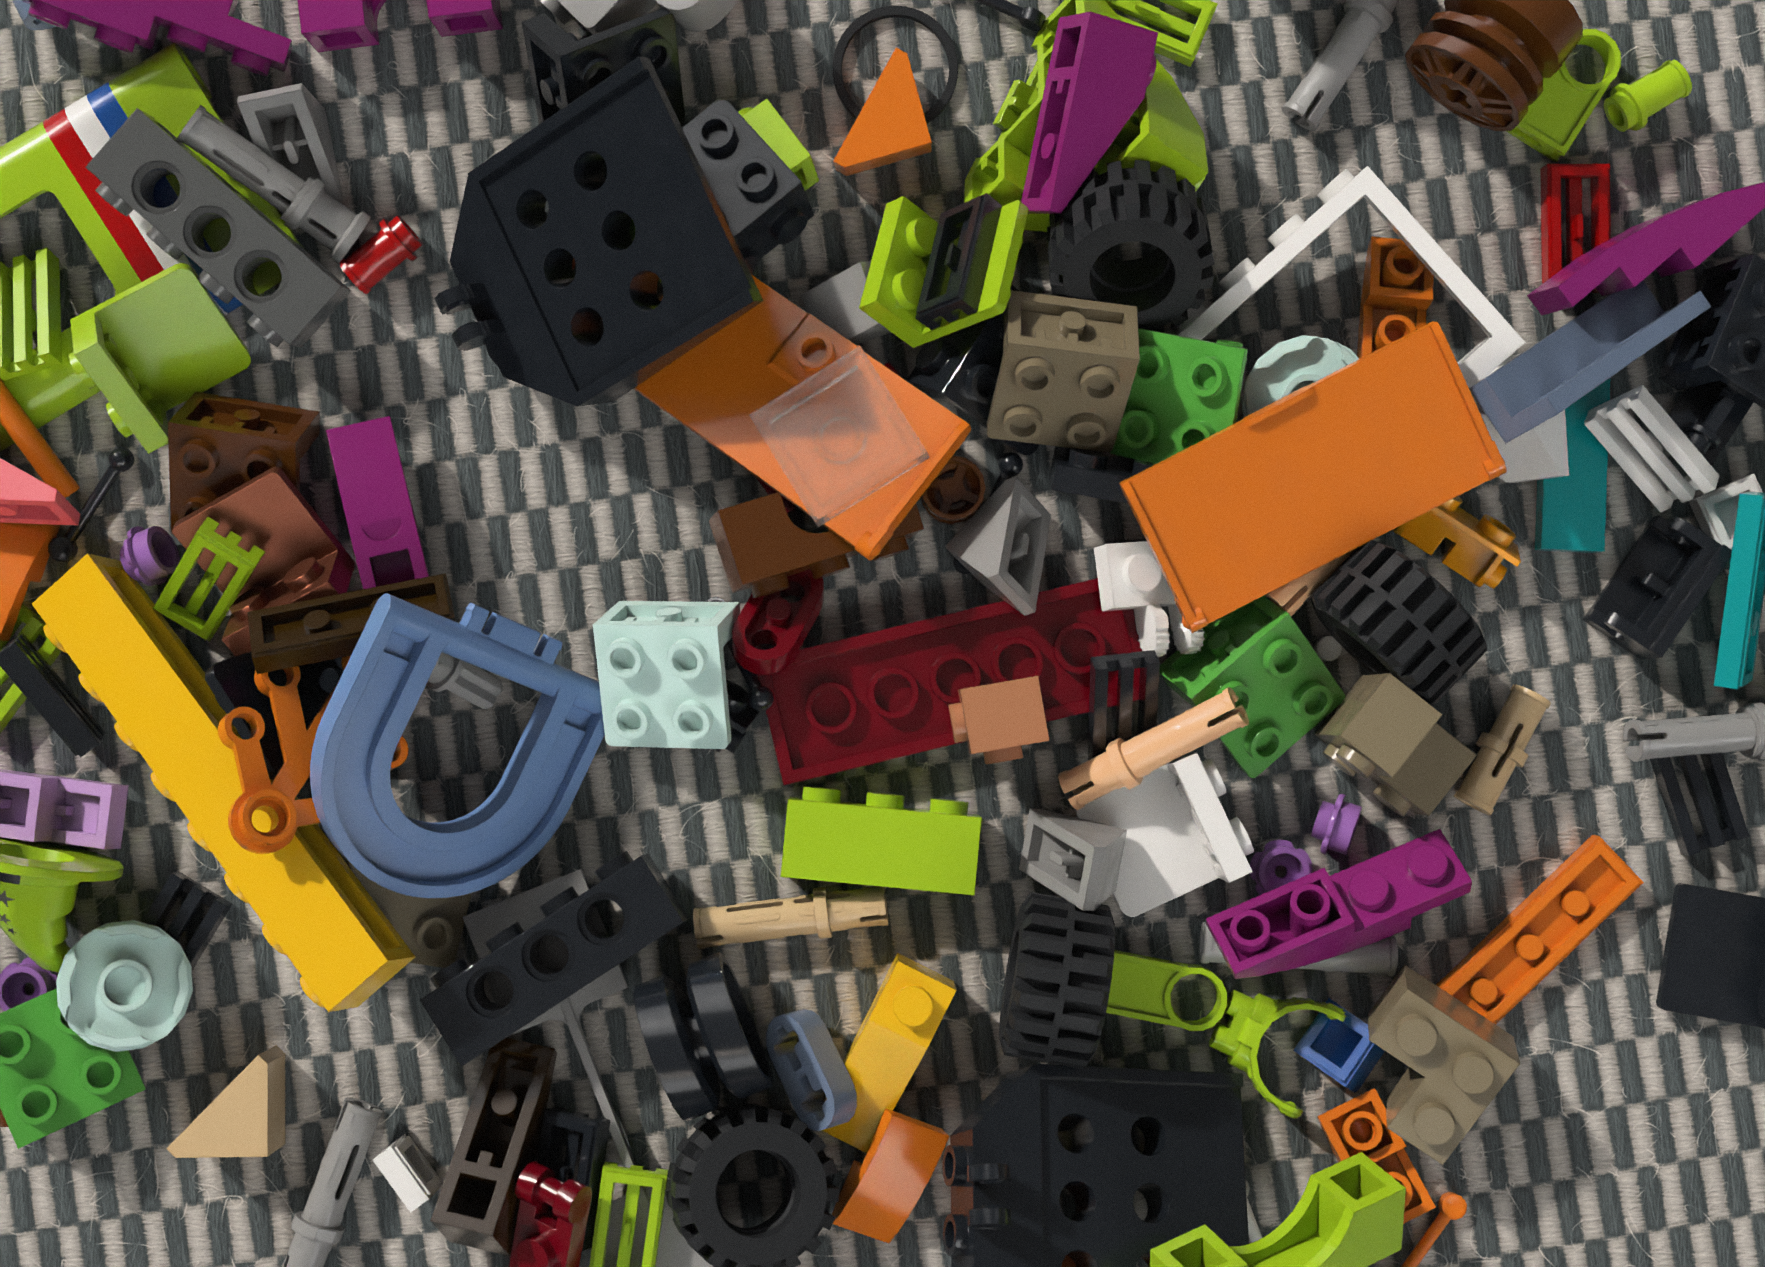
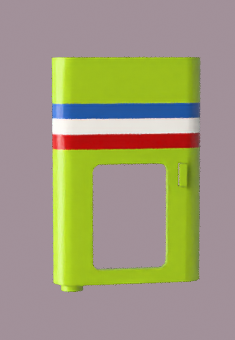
M176 43L170 44L0 147V219L39 195L52 192L115 288V296L178 263L188 264L198 276L203 271L185 253L179 260H176L157 246L146 235L153 226L135 210L128 216H125L104 200L95 191L102 181L86 168L88 163L137 108L154 117L176 137L179 136L200 105L224 123L209 100L212 96L207 85L181 47ZM187 146L304 248L292 230L284 225L285 221L280 219L282 214L277 208ZM167 175L156 183L153 195L159 208L168 207L178 199L180 184L175 175ZM225 218L211 221L206 226L203 234L206 248L210 252H218L225 248L231 238V228ZM274 261L261 264L253 275V285L259 295L282 280L280 268ZM209 291L224 315L243 305L235 297L227 304ZM71 327L61 332L62 364L3 381L37 429L101 391L98 386L88 389L78 378L70 364L68 354L74 352ZM37 347L33 349V355L38 354ZM0 423L1 452L15 442Z

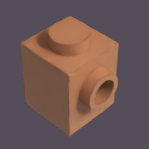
M1038 676L959 689L960 703L948 705L955 743L967 741L970 754L983 752L985 764L1024 758L1022 745L1049 741Z

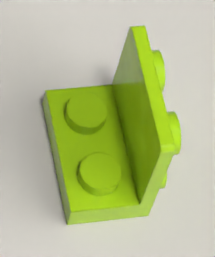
M905 196L887 203L859 309L912 348L1002 314L1011 296V284L1018 254L1023 244V232L1028 215V207L1021 201L1016 200L1001 208L978 311L970 315L960 311L959 319L950 323L942 318L940 327L930 330L916 319V311L938 222Z

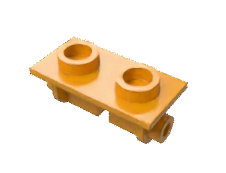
M1459 496L1393 529L1394 533L1408 540L1429 555L1433 554L1445 537L1454 542L1441 559L1442 563L1471 581L1477 587L1486 584L1494 589L1501 582L1508 569L1500 564L1503 559H1506L1515 566H1518L1521 562L1518 545L1513 542L1516 538L1515 533L1490 515L1484 514L1478 520L1461 509L1459 506L1463 501Z

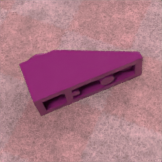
M1094 12L1059 18L1021 202L1029 209L1028 214H1061L1145 97L1146 88L1155 74L1156 56L1154 50L1158 32Z

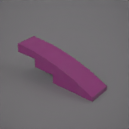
M1765 182L1723 192L1630 227L1573 260L1528 294L1527 297L1543 316L1574 307L1594 288L1598 290L1601 296H1606L1636 287L1655 269L1661 277L1696 268L1765 208Z

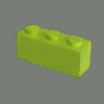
M803 786L802 798L790 797L788 799L780 877L975 895L982 817L977 814H968L969 802L931 798L930 809L924 810L904 808L905 796L867 792L866 804L840 802L841 790L809 786Z

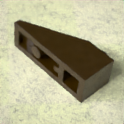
M505 1038L490 1048L430 1220L449 1242L502 1255H511L520 1199L515 1194V1188L523 1169L529 1163L537 1161L544 1110L547 1109L557 1056L555 1048L511 1038Z

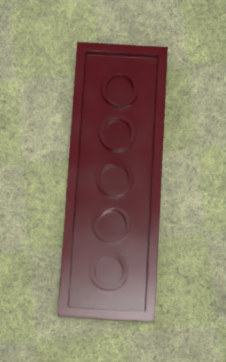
M1098 578L1038 592L1036 611L1025 616L1007 602L1000 601L800 649L791 664L785 669L773 674H757L761 685L769 688L774 697L773 704L766 710L783 785L957 744L953 737L948 705L960 703L959 689L1038 676L1046 722L1089 712L1091 657L1142 651L1138 641L1139 635L1136 629L1134 609L1102 611ZM1140 668L1134 669L1133 701L1139 700ZM1118 670L1108 671L1107 707L1117 705Z

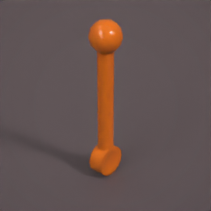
M1447 1192L1440 1197L1438 1201L1439 1214L1401 1267H1417L1450 1220H1457L1465 1215L1467 1204L1462 1196L1454 1192Z

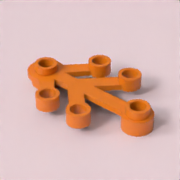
M351 656L341 658L343 670ZM299 666L283 669L287 676L285 686L275 685L270 680L268 672L257 674L255 670L254 681L258 690L270 697L284 761L272 782L269 779L259 741L265 732V723L261 714L251 707H237L226 714L218 725V735L221 742L234 752L242 794L233 802L229 811V830L234 840L243 849L255 854L274 853L291 842L298 827L320 823L312 798L294 799L307 779L310 778L311 753L316 731L337 684L306 729L297 688L301 677ZM234 718H241L249 723L251 727L249 739H241L234 734L232 730ZM401 736L395 749L390 771L402 765L408 757V743L403 736ZM254 810H262L269 815L271 819L269 832H260L253 826L252 814Z

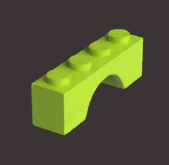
M1360 1152L1310 1175L1305 1191L1294 1210L1275 1230L1258 1241L1243 1246H1228L1204 1224L1150 1249V1267H1368L1402 1250L1406 1188L1364 1153Z

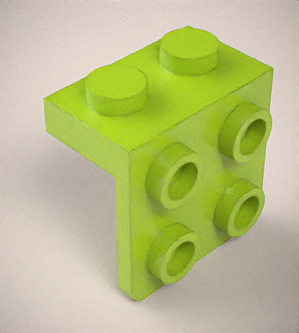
M185 263L175 264L70 319L74 352L68 354V358L73 370L88 389L98 386L109 401L106 403V409L118 431L126 438L134 434L148 454L168 444L166 411L187 401L195 392H204L242 372L251 363L248 348L209 291L199 282L196 272Z

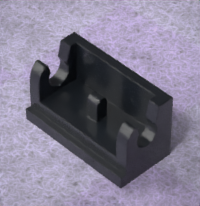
M1659 515L1654 516L1583 620L1639 659L1662 658L1730 559L1732 549L1724 544L1721 545L1679 517L1675 516L1672 522H1669Z

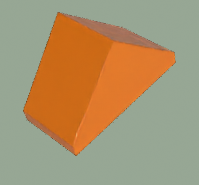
M897 47L833 160L835 170L845 176L932 151V141L908 54Z

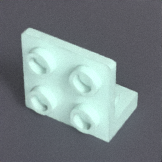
M618 601L593 624L605 741L609 746L725 749L731 742V728L723 647L732 638L733 625L741 613L740 602Z

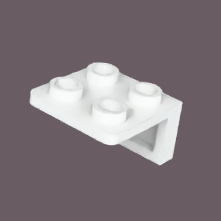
M1189 752L1144 776L1140 785L1130 790L1124 786L1086 804L1085 807L1079 810L1075 809L1076 816L1079 819L1127 830L1116 891L1113 893L1120 910L1125 915L1130 917L1138 916L1218 878L1230 883L1253 872L1246 858L1247 855L1254 852L1253 845L1239 818L1236 817L1228 820L1218 798L1227 793L1215 764L1210 758L1201 762L1197 752Z

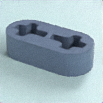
M806 1009L774 1017L769 1023L766 1032V1046L771 1061L799 1119L807 1124L810 1130L815 1131L825 1130L849 1122L854 1116L857 1107V1093L823 1020L812 1010ZM826 1095L827 1100L824 1102L823 1097Z

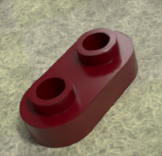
M811 569L787 576L790 587L759 598H753V595H750L732 629L733 654L736 661L744 669L752 673L764 675L777 673L791 664L824 603L823 578L814 580ZM787 596H797L801 600L788 602L784 598ZM760 644H771L774 646V648L766 650L755 647Z

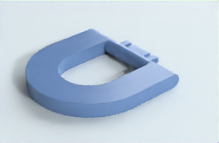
M385 593L376 602L316 731L310 761V786L316 814L324 832L336 849L364 876L384 888L396 893L421 898H448L476 892L498 883L527 864L547 844L561 825L605 735L599 682L554 663L559 650L561 651L562 642L556 638L543 634L539 641L540 632L495 612L491 613L483 631H481L489 611L470 602L465 608L466 611L460 623H457ZM441 653L541 692L542 694L501 780L492 794L479 807L462 817L445 822H423L402 813L393 797L391 789V762L397 744Z

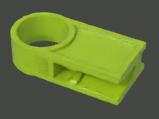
M1583 29V37L1577 45L1589 46L1600 54L1604 62L1602 81L1596 84H1584L1576 81L1569 74L1564 62L1552 77L1543 78V92L1528 106V112L1522 121L1512 131H1506L1555 163L1561 155L1564 156L1608 86L1617 77L1621 67V53L1616 42L1607 33L1597 29Z
M1115 950L1106 1013L1180 1027L1188 1031H1204L1215 1026L1223 1017L1227 1008V992L1223 982L1208 968L1198 964H1186ZM1190 974H1201L1207 977L1216 989V1002L1213 1009L1205 1017L1198 1020H1184L1174 1012L1171 1005V992L1174 985L1181 978Z

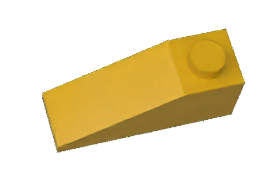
M897 952L843 1060L857 1093L855 1114L849 1122L822 1131L867 1153L885 1108L894 1110L927 1051L957 991L953 980Z

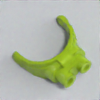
M1233 990L1227 999V1008L1224 1012L1230 1015L1226 1026L1220 1023L1216 1025L1209 1040V1047L1228 1055V1064L1245 1072L1251 1079L1253 1087L1267 1102L1274 1104L1280 1110V1113L1290 1118L1298 1119V1117H1301L1303 1110L1297 1107L1294 1102L1282 1100L1272 1094L1260 1077L1257 1054L1261 1038L1272 1022L1288 1012L1306 1009L1315 1010L1326 1014L1331 1020L1338 1019L1342 1022L1345 1020L1346 1012L1332 1003H1321L1311 998L1292 997V999L1276 1000L1257 993L1252 998L1237 990Z

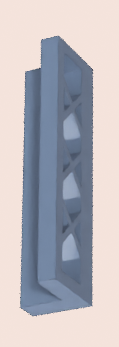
M1641 281L1634 288L1608 295L1469 389L1506 444L1565 410L1709 309L1711 305L1702 292L1699 291L1664 312L1645 282Z

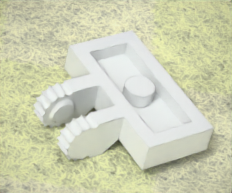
M1147 541L1111 543L1094 548L1102 611L1134 609L1136 629L1139 635L1138 641L1142 651L1155 650L1157 657L1166 654V650L1169 649L1168 615L1162 609V607L1166 606L1169 609L1171 631H1173L1172 638L1174 639L1177 651L1179 650L1180 654H1194L1197 651H1201V646H1204L1205 631L1202 628L1191 633L1189 629L1183 626L1182 615L1174 601L1175 597Z

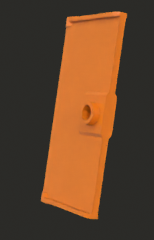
M752 275L763 299L760 304L633 389L773 490L780 492V495L853 546L855 551L871 561L880 554L883 547L893 536L895 529L965 441L972 430L971 426L869 356L847 338L812 314L805 312Z
M1432 321L1330 375L1263 407L1235 424L1138 474L1121 481L1119 485L1175 597L1174 601L1182 615L1183 626L1189 629L1191 633H1194L1208 626L1209 623L1449 500L1505 474L1507 470L1505 460L1501 457L1495 441L1491 439L1444 332L1438 322Z

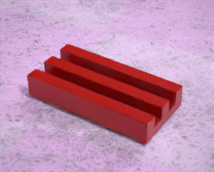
M1546 164L1540 169L1542 284L1562 269L1561 178H1565L1566 264L1568 265L1583 255L1582 178H1590L1591 250L1611 239L1610 164ZM1596 288L1592 290V293H1599Z

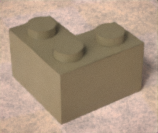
M1391 673L1361 675L1346 693L1342 703L1332 711L1314 734L1328 745L1322 754L1331 763L1352 777L1358 773L1364 778H1370L1378 785L1373 791V795L1388 808L1403 817L1408 810L1415 814L1430 816L1477 756L1436 723L1442 716L1439 711Z
M1405 964L1368 1013L1369 1041L1409 1066L1385 1098L1387 1128L1443 1165L1520 1065L1514 1036Z

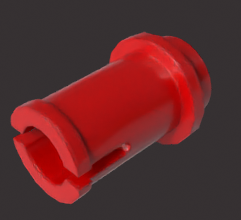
M399 215L390 222L383 218L379 222L382 229L346 259L343 258L339 262L343 272L364 294H368L373 286L408 258L413 262L418 258L415 251L423 243L413 229Z

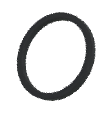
M906 6L880 7L858 17L842 34L833 57L834 85L844 107L856 119L862 110L851 99L842 77V61L850 41L861 29L870 23L885 18H906L916 21L932 31L943 45L948 58L949 77L946 88L937 103L924 113L927 124L934 120L950 102L958 78L957 53L946 30L928 14Z

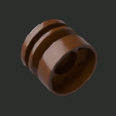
M1444 0L1445 11L1436 12L1423 28L1424 33L1419 34L1405 53L1407 68L1417 83L1434 100L1455 115L1476 126L1493 131H1512L1527 114L1528 106L1543 92V78H1550L1559 70L1583 37V23L1578 13L1568 0Z

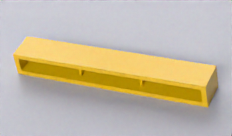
M87 553L32 603L46 623L43 626L46 637L55 647L67 653L81 671L78 678L83 688L93 698L105 704L117 721L114 724V728L120 739L131 749L138 751L153 771L150 777L154 786L166 798L176 802L190 821L187 824V829L191 837L203 849L214 854L227 872L224 875V879L228 888L240 900L251 905L264 923L262 925V933L265 939L279 953L288 956L301 974L300 985L303 991L315 1004L325 1008L328 1012L359 1007L415 958V955L318 824L298 827L294 838L288 845L270 854L251 853L243 849L234 840L229 830L228 815L231 805L242 794L234 752L221 742L218 735L219 722L226 715V712L220 707L214 693L207 684L203 669L163 615L153 609L154 603L137 580L132 579L125 572L121 561ZM232 724V730L234 734L238 738H241L236 728ZM254 810L252 814L253 826L260 832H269L271 828L269 815L262 810Z

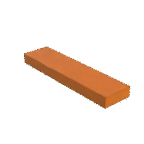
M1591 835L1444 976L1436 986L1492 1023L1497 1024L1644 882L1600 836Z

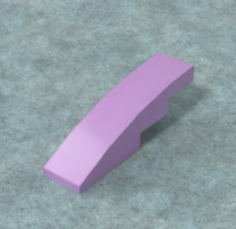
M0 769V837L30 842H57L104 850L121 849L129 785Z

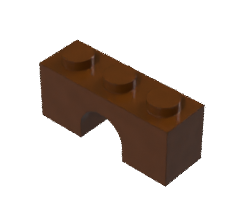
M780 492L720 509L709 520L732 593L750 588L753 598L766 596L790 587L787 576L811 569L814 580L850 568L848 557L859 554L853 546L830 530L824 533H810L797 527L787 515ZM916 504L895 529L893 536L873 561L888 558L910 549L907 539H910L924 529Z

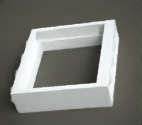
M1368 166L1355 177L1348 169L1342 171L1318 193L1317 196L1324 203L1321 208L1306 221L1297 213L1293 215L1267 239L1275 247L1274 250L1256 266L1248 257L1244 259L1219 282L1226 292L1208 309L1203 305L1198 310L1189 308L1187 310L1188 320L1178 327L1174 324L1170 326L1178 336L1203 340L1364 197L1487 335L1484 340L1457 362L1468 388L1484 379L1526 343ZM1241 397V401H1240V404H1239V407H1238V413H1237V415H1238V420H1237V422L1240 421V420H1242V419L1244 418V415H1243V412H1242V408H1241V407H1242V397Z

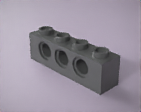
M139 108L131 114L86 166L91 173L102 181L95 191L104 200L125 216H128L133 210L139 213L153 226L146 235L157 246L176 260H179L185 253L203 269L198 276L199 282L227 304L233 297L238 299L254 313L247 323L276 347L285 340L289 345L302 348L351 292L344 283L184 143L179 142L177 137L158 120ZM175 175L180 184L179 197L172 205L159 208L154 200V187L162 177ZM225 218L231 228L230 241L222 250L210 252L204 244V230L211 221ZM274 261L281 271V284L273 294L260 296L253 285L254 272L261 264Z

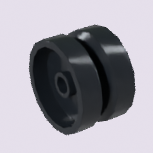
M720 952L689 964L686 977L689 999L680 984L666 974L636 985L633 991L635 1010L650 1058L673 1108L684 1121H690L718 1109L721 1090L717 1072L728 1091L740 1099L772 1087L769 1062L754 1018L732 968L725 956Z

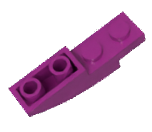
M22 0L30 4L28 11L30 16L63 29H68L70 20L95 28V40L128 53H133L135 44L152 50L159 26L169 29L166 38L176 44L202 53L205 52L207 44L233 53L230 60L232 64L263 76H268L270 67L285 73L292 52L291 39L233 18L238 0Z
M386 416L327 429L326 433L363 589L429 577L391 417Z
M1437 829L1331 876L1328 875L1325 868L1317 870L1206 918V925L1235 979L1262 976L1336 957L1410 929L1412 917L1470 893L1472 880L1441 829Z

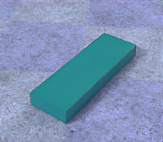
M1610 378L1565 409L1569 476L1537 480L1535 550L1582 553L1605 552L1608 451L1585 426L1584 422L1589 410L1610 400Z
M1746 492L1739 494L1714 686L1739 689L1753 681L1765 594V493Z

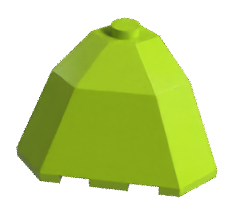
M1064 0L1045 20L1042 29L1038 31L1031 46L1037 50V62L1026 83L1022 80H1014L993 122L1002 132L996 143L982 157L975 159L965 179L964 203L986 193L1002 206L1016 200L1021 201L1058 20L1060 17L1094 12L1122 21L1105 0ZM1156 59L1155 74L1146 88L1143 101L1098 161L1094 170L1099 175L1107 172V163L1121 161L1122 168H1134L1135 160L1149 161L1151 171L1157 172L1162 165L1175 170L1176 181L1179 182L1186 178L1195 187L1196 192L1209 173L1204 132L1174 79ZM1028 214L1024 230L1047 232V227L1050 226V214Z

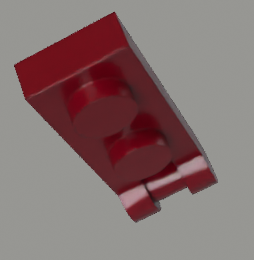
M535 1161L531 1162L521 1172L515 1188V1194L520 1199L509 1267H579L591 1205L592 1190L590 1187L573 1179H569L565 1183L557 1180L552 1169Z

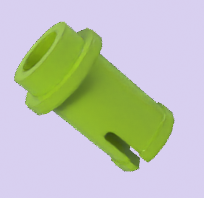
M1667 60L1660 67L1630 85L1620 83L1614 86L1610 92V97L1604 101L1605 114L1609 122L1621 132H1625L1628 129L1638 131L1646 126L1648 117L1678 99L1688 96L1692 91L1691 78L1681 63L1677 60Z

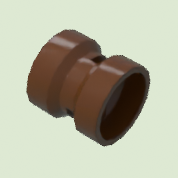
M952 456L921 496L922 506L929 517L938 523L951 526L962 524L969 520L978 511L983 502L986 489L983 474L977 465L968 459Z

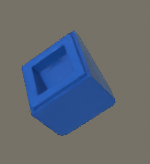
M1328 998L1326 1003H1332L1344 1009L1343 1011L1346 1012L1344 1022L1338 1019L1331 1020L1326 1014L1319 1012L1293 1051L1341 1085L1356 1093L1385 1051L1369 1041L1367 1023Z

